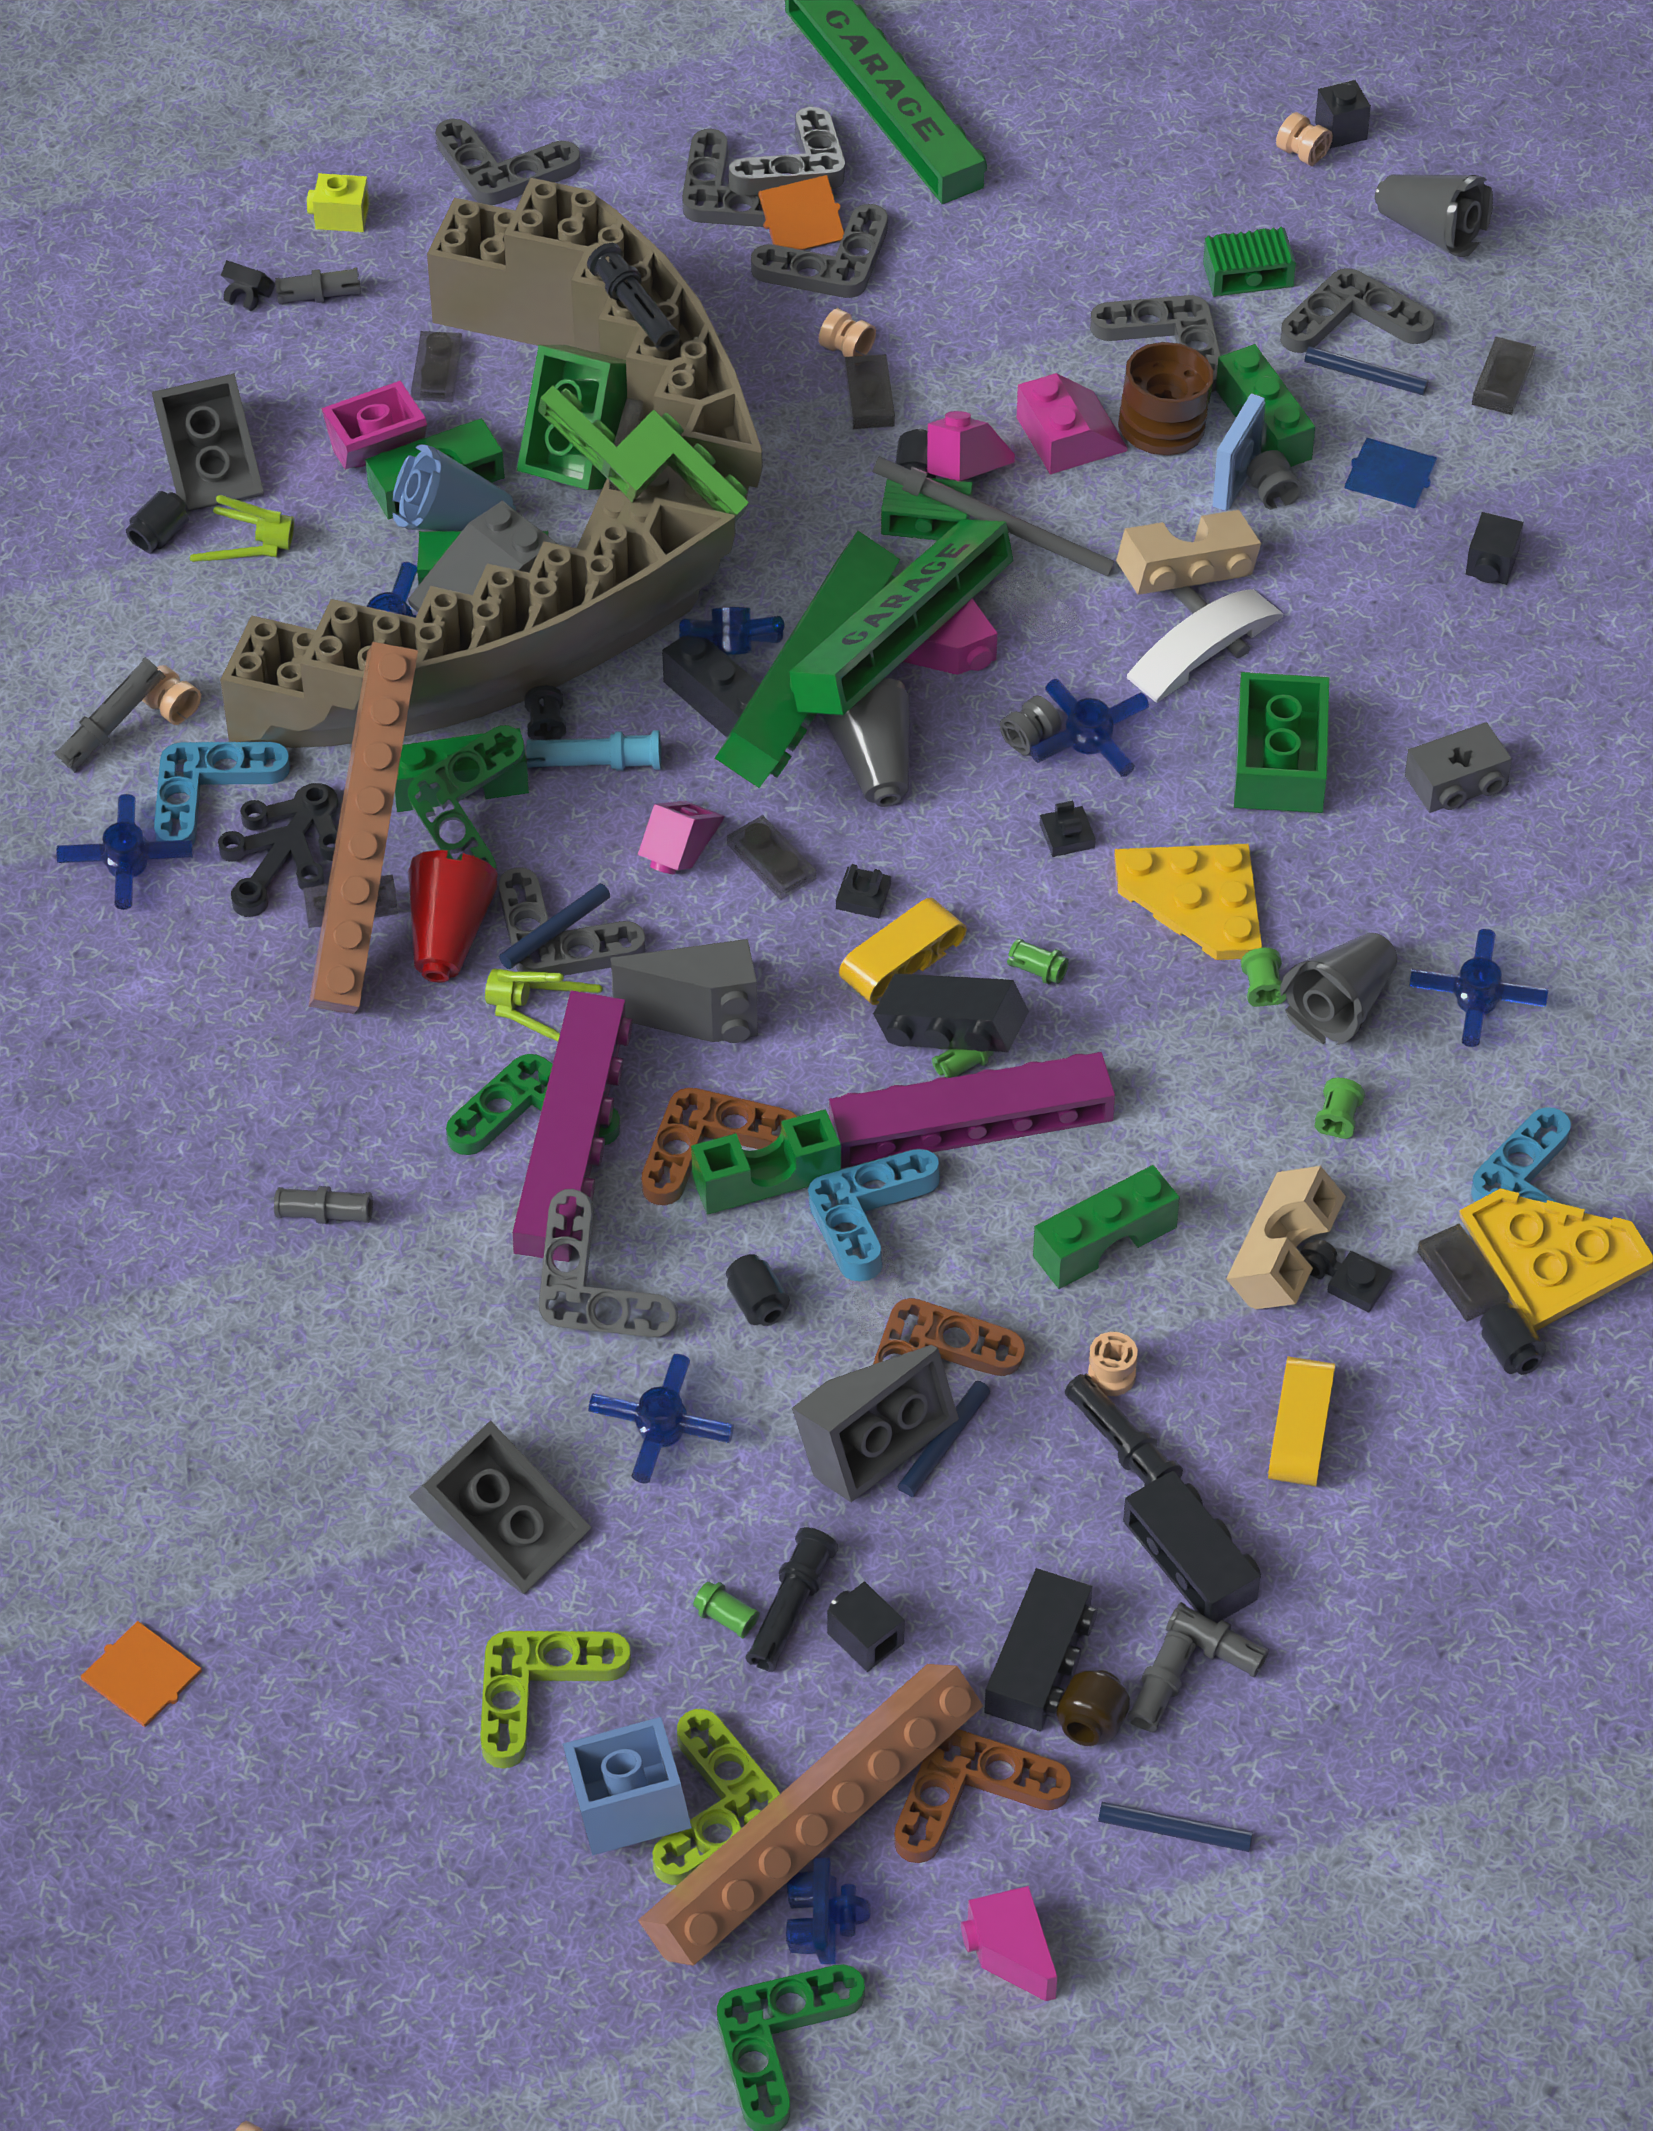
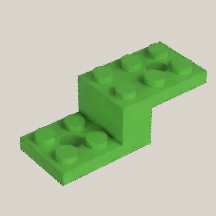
M552 385L540 398L538 411L631 502H634L670 466L715 511L735 515V522L744 514L749 504L744 498L748 493L747 490L730 474L724 478L713 468L716 461L712 455L698 443L692 447L681 436L684 429L668 413L660 416L653 410L616 447L612 442L616 438L614 434L598 419L591 423L581 412V409L584 407L583 404L566 388L560 393Z

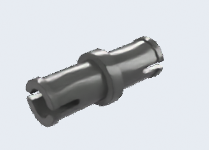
M358 268L321 273V270L317 269L312 270L310 275L275 278L278 303L283 304L315 299L316 303L325 302L324 298L361 294Z
M319 1186L317 1190L284 1189L283 1187H278L274 1197V1214L277 1218L316 1219L318 1224H328L329 1220L363 1221L364 1223H369L373 1213V1196L371 1192L331 1191L329 1186Z
M1182 1602L1175 1608L1166 1626V1631L1180 1632L1193 1640L1192 1643L1204 1649V1656L1212 1660L1217 1656L1247 1672L1253 1678L1257 1675V1669L1262 1667L1269 1653L1268 1648L1262 1647L1232 1631L1231 1624L1221 1620L1217 1623L1187 1607Z
M1169 1631L1166 1633L1165 1641L1153 1666L1147 1667L1142 1675L1143 1687L1132 1710L1127 1715V1719L1131 1720L1130 1723L1149 1732H1155L1170 1698L1177 1696L1181 1689L1180 1677L1196 1648V1644L1192 1643L1193 1640L1180 1632Z

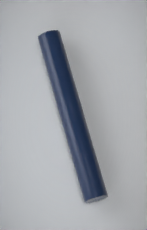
M1309 346L1305 354L1304 362L1422 396H1424L1428 387V379Z
M599 883L499 955V959L503 966L507 969H512L610 898L608 888Z
M975 1381L956 1406L959 1419L929 1442L898 1484L899 1491L914 1497L990 1394V1388L985 1383Z
M1106 1802L1101 1803L1098 1822L1245 1852L1250 1851L1253 1832Z

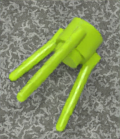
M218 495L216 497L218 503L233 509L216 506L213 512L227 518L255 524V540L263 542V546L190 555V561H213L261 555L277 557L279 548L290 550L294 535L295 518L294 516L282 515L280 511L267 510L237 499Z
M494 968L487 979L485 1001L489 1005L496 1006L495 1016L511 1019L558 1042L559 1032L514 1010L517 1005H526L530 988L600 993L603 988L599 984L563 981L564 976L562 973L514 972Z

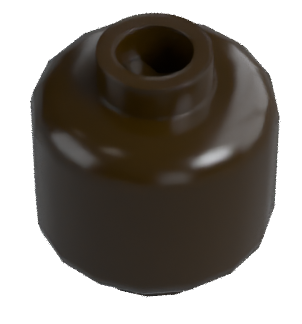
M1103 1670L1082 1671L1075 1674L1069 1682L1057 1706V1719L1062 1726L1063 1732L1071 1741L1082 1746L1105 1744L1112 1741L1118 1733L1130 1709V1697L1125 1687L1112 1673Z

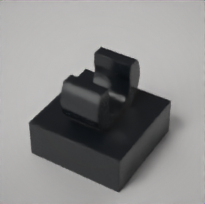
M226 260L221 276L230 283L223 295L226 303L233 305L239 294L246 293L243 307L248 311H252L258 305L257 294L270 297L274 290L275 282L265 273Z
M1073 800L1055 804V812L1040 815L1039 824L1052 857L1095 848L1096 839L1083 806L1074 807Z
M852 864L850 867L848 866L836 898V909L879 919L891 886V876L882 874L877 869L872 872L858 869V866Z

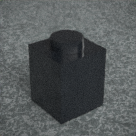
M1356 80L1318 89L1315 124L1321 125L1332 132L1333 137L1330 149L1367 140L1371 105Z
M1482 512L1469 547L1465 575L1476 577L1485 583L1497 582L1507 585L1520 549L1524 522Z
M865 1581L851 1592L848 1590L843 1591L831 1602L827 1610V1634L866 1672L870 1671L904 1644L905 1619Z

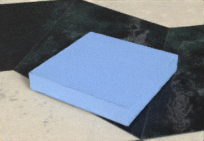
M1250 394L1217 449L1213 507L1225 511L1230 509L1248 479L1246 472L1249 463L1261 454L1266 403L1263 397Z

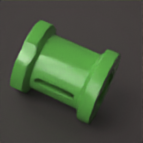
M1264 947L1247 952L1240 962L1242 972L1248 975L1249 980L1248 1003L1253 1007L1279 1005L1284 1002L1286 994L1281 996L1280 993L1282 984L1279 969L1282 965L1280 953L1275 949Z
M1340 1077L1331 1078L1326 1081L1323 1094L1326 1099L1323 1109L1316 1114L1314 1126L1321 1134L1348 1139L1354 1134L1356 1124L1354 1120L1357 1107L1362 1105L1364 1101L1365 1091L1361 1085L1353 1080Z

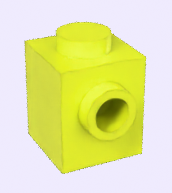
M318 173L315 190H309L307 196V213L314 215L315 229L364 232L370 204L367 176Z

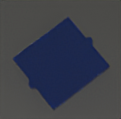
M1366 438L1358 457L1351 460L1353 468L1344 488L1415 508L1424 488L1430 486L1429 476L1437 461V457Z

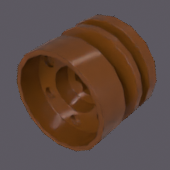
M1158 342L1147 344L1134 351L1126 363L1123 394L1119 411L1118 427L1123 437L1134 447L1159 455L1185 453L1197 446L1205 434L1208 404L1210 403L1213 385V369L1208 359L1197 350L1180 343Z

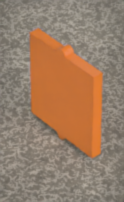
M827 175L759 191L758 195L766 219L763 226L765 229H769L773 245L806 250L842 240L844 231L838 214L840 204L835 203Z
M137 1621L113 1645L107 1644L104 1647L105 1653L81 1675V1679L143 1727H146L169 1703L175 1704L178 1702V1695L202 1672V1669Z

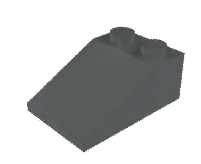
M235 373L152 392L175 491L186 503L188 511L220 505L216 501L218 495L237 500L264 495Z
M502 500L467 524L408 598L409 605L418 612L430 586L473 595L487 563L530 573L543 541L557 543Z
M748 939L611 958L613 998L625 999L626 1018L633 1019V1024L709 1042L726 1041L729 1043H739L748 1037L758 1036L757 980Z
M929 1345L830 1379L792 1407L813 1476L851 1503L959 1419L939 1349L934 1345Z
M491 1420L466 1441L409 1496L436 1527L522 1594H525L592 1528Z

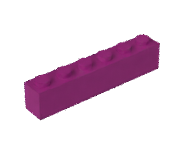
M570 990L512 1231L514 1254L538 1258L544 1257L549 1206L551 1200L558 1192L564 1189H576L584 1192L593 1201L595 1179L589 1177L592 1165H601L605 1146V1138H600L599 1132L602 1125L609 1126L611 1123L614 1098L608 1096L611 1085L619 1086L623 1058H619L618 1053L620 1045H629L633 1019L626 1018L625 999ZM570 1197L567 1205H560L559 1214L567 1216L566 1231L556 1228L555 1238L568 1236L582 1241L583 1230L573 1231L574 1219L576 1216H581L582 1207L576 1204V1197ZM570 1244L559 1246L554 1252L553 1260L569 1262L574 1246Z
M1102 1052L1086 1055L1074 1054L1068 1058L1045 1062L1033 1061L1022 1066L998 1070L986 1069L975 1074L952 1078L940 1077L929 1082L905 1086L894 1085L887 1089L865 1093H847L841 1097L829 1099V1118L841 1144V1168H846L910 1150L922 1149L933 1153L1111 1122L1114 1118L1115 1094Z

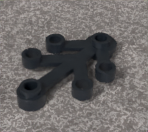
M311 783L301 787L296 792L294 799L267 806L262 801L250 800L242 805L240 809L243 826L248 830H260L269 822L292 818L287 826L245 837L237 831H228L219 837L218 847L220 856L229 862L238 861L248 854L270 849L251 878L241 879L231 891L232 907L237 914L244 917H254L266 910L268 906L266 888L290 854H292L297 868V883L301 890L311 893L320 890L324 886L323 868L320 864L314 862L304 835L312 823H314L320 836L318 840L320 855L325 860L333 861L335 847H327L329 844H336L338 832L331 818L338 808V797L333 788L322 783ZM254 813L260 814L257 817H249V815ZM229 845H238L235 848H227ZM308 875H315V876H317V877H315V878H313V879H306V878H305V877L308 876ZM249 892H253V893H254V894H252V895H243V894L249 893Z

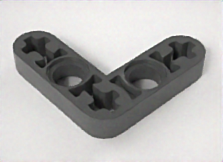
M806 107L795 114L794 135L800 154L747 157L732 161L729 165L728 187L730 190L740 195H758L759 191L824 175L828 176L831 190L842 186L845 175V159L829 112L818 107Z
M452 118L444 120L436 127L435 134L438 150L478 203L488 205L500 204L523 195L530 178L555 183L573 176L580 169L579 148L569 141L560 140L497 163L466 121ZM454 137H455L456 139L461 138V146H460V147H458V143H457V141L454 139ZM469 159H477L482 162L474 167L462 164ZM524 170H531L536 173L529 178H521L516 175Z
M712 128L703 129L695 133L691 140L682 194V209L685 217L698 223L764 227L763 224L766 219L764 212L759 211V205H761L759 195H740L731 191L728 186H723L728 156L726 135ZM707 145H713L712 157L705 156ZM706 172L715 175L710 180H699L695 177L697 174ZM703 201V206H697L698 202ZM718 202H723V208H718ZM736 204H747L751 207L749 210L741 212L731 209Z
M864 204L855 208L849 219L836 256L772 244L759 246L751 253V273L757 280L765 283L843 298L857 297L865 291L885 240L888 229V214L885 209L876 204ZM868 220L873 221L870 225L869 233L863 232V227L868 223ZM854 248H864L869 253L863 256H855L849 253V251ZM768 261H773L770 266H765ZM787 264H790V271L787 270ZM805 268H813L819 273L815 276H803L798 272ZM849 268L854 269V277L850 281H844L848 276Z
M1344 268L1334 272L1284 319L1281 326L1280 342L1289 351L1304 353L1309 346L1316 347L1352 312L1404 342L1420 344L1428 341L1433 335L1434 315L1426 307L1355 269ZM1384 303L1392 309L1384 312L1377 311L1371 305ZM1325 307L1331 309L1334 313L1328 316H1321L1313 312V310ZM1307 322V334L1301 333L1306 328Z
M1195 295L1114 301L1098 304L1092 309L1090 331L1096 338L1103 341L1175 335L1176 343L1185 346L1191 341L1204 342L1207 347L1197 351L1208 359L1213 369L1211 392L1216 390L1218 357L1221 355L1210 307L1203 298ZM1187 312H1192L1194 317H1189ZM1168 313H1172V320H1168ZM1144 315H1153L1158 317L1160 321L1150 324L1142 322L1139 318ZM1128 316H1131V323H1127ZM1104 319H1111L1113 324H1107Z
M523 867L512 868L504 872L499 879V898L510 945L512 946L533 931L518 929L515 926L518 921L531 918L538 921L540 926L548 920L539 879L536 874L530 869ZM522 884V888L525 890L526 902L518 903L516 890L513 888L514 885ZM619 921L563 931L537 950L542 962L533 963V960L528 956L516 965V969L518 972L562 973L565 976L611 968L612 957L645 953V933L642 927L630 921ZM627 938L631 946L622 947L619 939ZM600 941H605L607 952H601ZM578 945L588 946L593 950L589 956L584 958H576L568 953L571 948Z
M564 1189L558 1192L551 1200L548 1211L539 1294V1312L542 1318L549 1325L562 1328L646 1337H663L671 1333L676 1327L679 1317L675 1303L668 1297L660 1294L586 1287L594 1205L590 1197L582 1191ZM570 1197H576V1204L584 1207V1215L576 1216L573 1224V1231L583 1230L582 1241L568 1236L555 1238L556 1228L566 1231L567 1216L559 1214L560 1205H567ZM563 1244L573 1245L579 1252V1264L570 1272L560 1271L554 1264V1252ZM559 1292H565L567 1301L584 1303L582 1294H591L586 1307L588 1323L579 1322L582 1316L581 1312L568 1311L565 1312L563 1320L557 1319V1312L549 1309V1301L558 1299ZM604 1297H613L622 1306L620 1319L612 1325L603 1324L596 1316V1305ZM637 1298L638 1302L635 1309L651 1310L654 1302H660L661 1310L669 1312L668 1322H660L658 1330L651 1329V1321L634 1318L635 1329L627 1328L626 1326L631 1315L629 1299Z

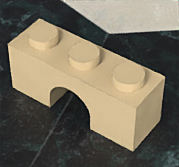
M1233 510L1201 516L1194 542H1187L1176 538L1168 531L1163 522L1125 528L1116 561L1136 593L1140 595L1251 575L1255 567L1261 542L1240 510Z
M1322 1166L1276 1173L1226 1278L1249 1307L1263 1309L1297 1303L1313 1268L1296 1247L1312 1235L1330 1232L1346 1198Z

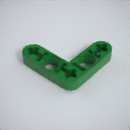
M500 725L492 728L420 773L411 781L408 787V798L411 806L439 850L448 851L447 859H454L451 854L464 851L472 841H475L478 846L470 848L471 854L488 862L497 870L492 853L462 809L459 801L522 761L525 754V744L521 733L516 728L509 725ZM503 737L506 742L514 739L516 743L512 745L513 755L506 757L501 752L493 756L490 760L491 764L495 767L488 771L483 757L477 750L483 747L487 756L497 749L496 740ZM471 759L479 765V774L475 780L461 782L454 776V768L459 761ZM425 784L430 789H434L437 786L441 789L436 793V797L443 810L448 804H451L454 808L440 813L433 822H430L427 818L436 815L427 800L420 803L417 801L421 796L420 787ZM449 820H457L465 826V835L457 843H447L440 837L441 826ZM461 853L456 860L462 861L463 854Z
M525 1054L514 1059L448 1120L446 1135L449 1147L461 1155L477 1154L531 1105L542 1111L553 1064L537 1054ZM535 1071L538 1072L539 1081L532 1077L527 1078L525 1081L522 1080L523 1072L529 1075ZM542 1085H544V1086L546 1087L543 1093H542ZM494 1099H505L512 1104L508 1110L500 1113L490 1111L486 1107ZM613 1108L612 1119L608 1128L605 1129L602 1126L600 1128L599 1137L605 1138V1145L614 1142L620 1134V1116L615 1108ZM477 1114H479V1116L482 1119L480 1122H478ZM475 1127L476 1136L473 1137L466 1134L462 1138L459 1137L460 1129L468 1132Z
M845 1964L832 1965L737 1988L725 1993L720 1998L717 2005V2025L743 2118L747 2126L753 2131H780L785 2127L790 2118V2097L772 2034L855 2013L863 2004L865 1985L861 1973L854 1967ZM843 1981L845 1988H851L849 1989V1998L840 1999L839 1995L833 1992L834 1983ZM814 1986H818V1996H821V2006L814 2007V1992L811 1988ZM794 1993L800 1995L806 2004L800 2012L787 2014L778 2009L776 2002L782 1995ZM760 1999H768L769 2019H764ZM742 2006L743 2011L749 2013L747 2023L738 2024L736 2017H731L733 2007ZM756 2051L766 2056L768 2064L762 2071L750 2073L740 2067L739 2059L745 2053ZM765 2084L769 2103L777 2105L774 2108V2116L765 2117L762 2110H757L759 2108L757 2087Z

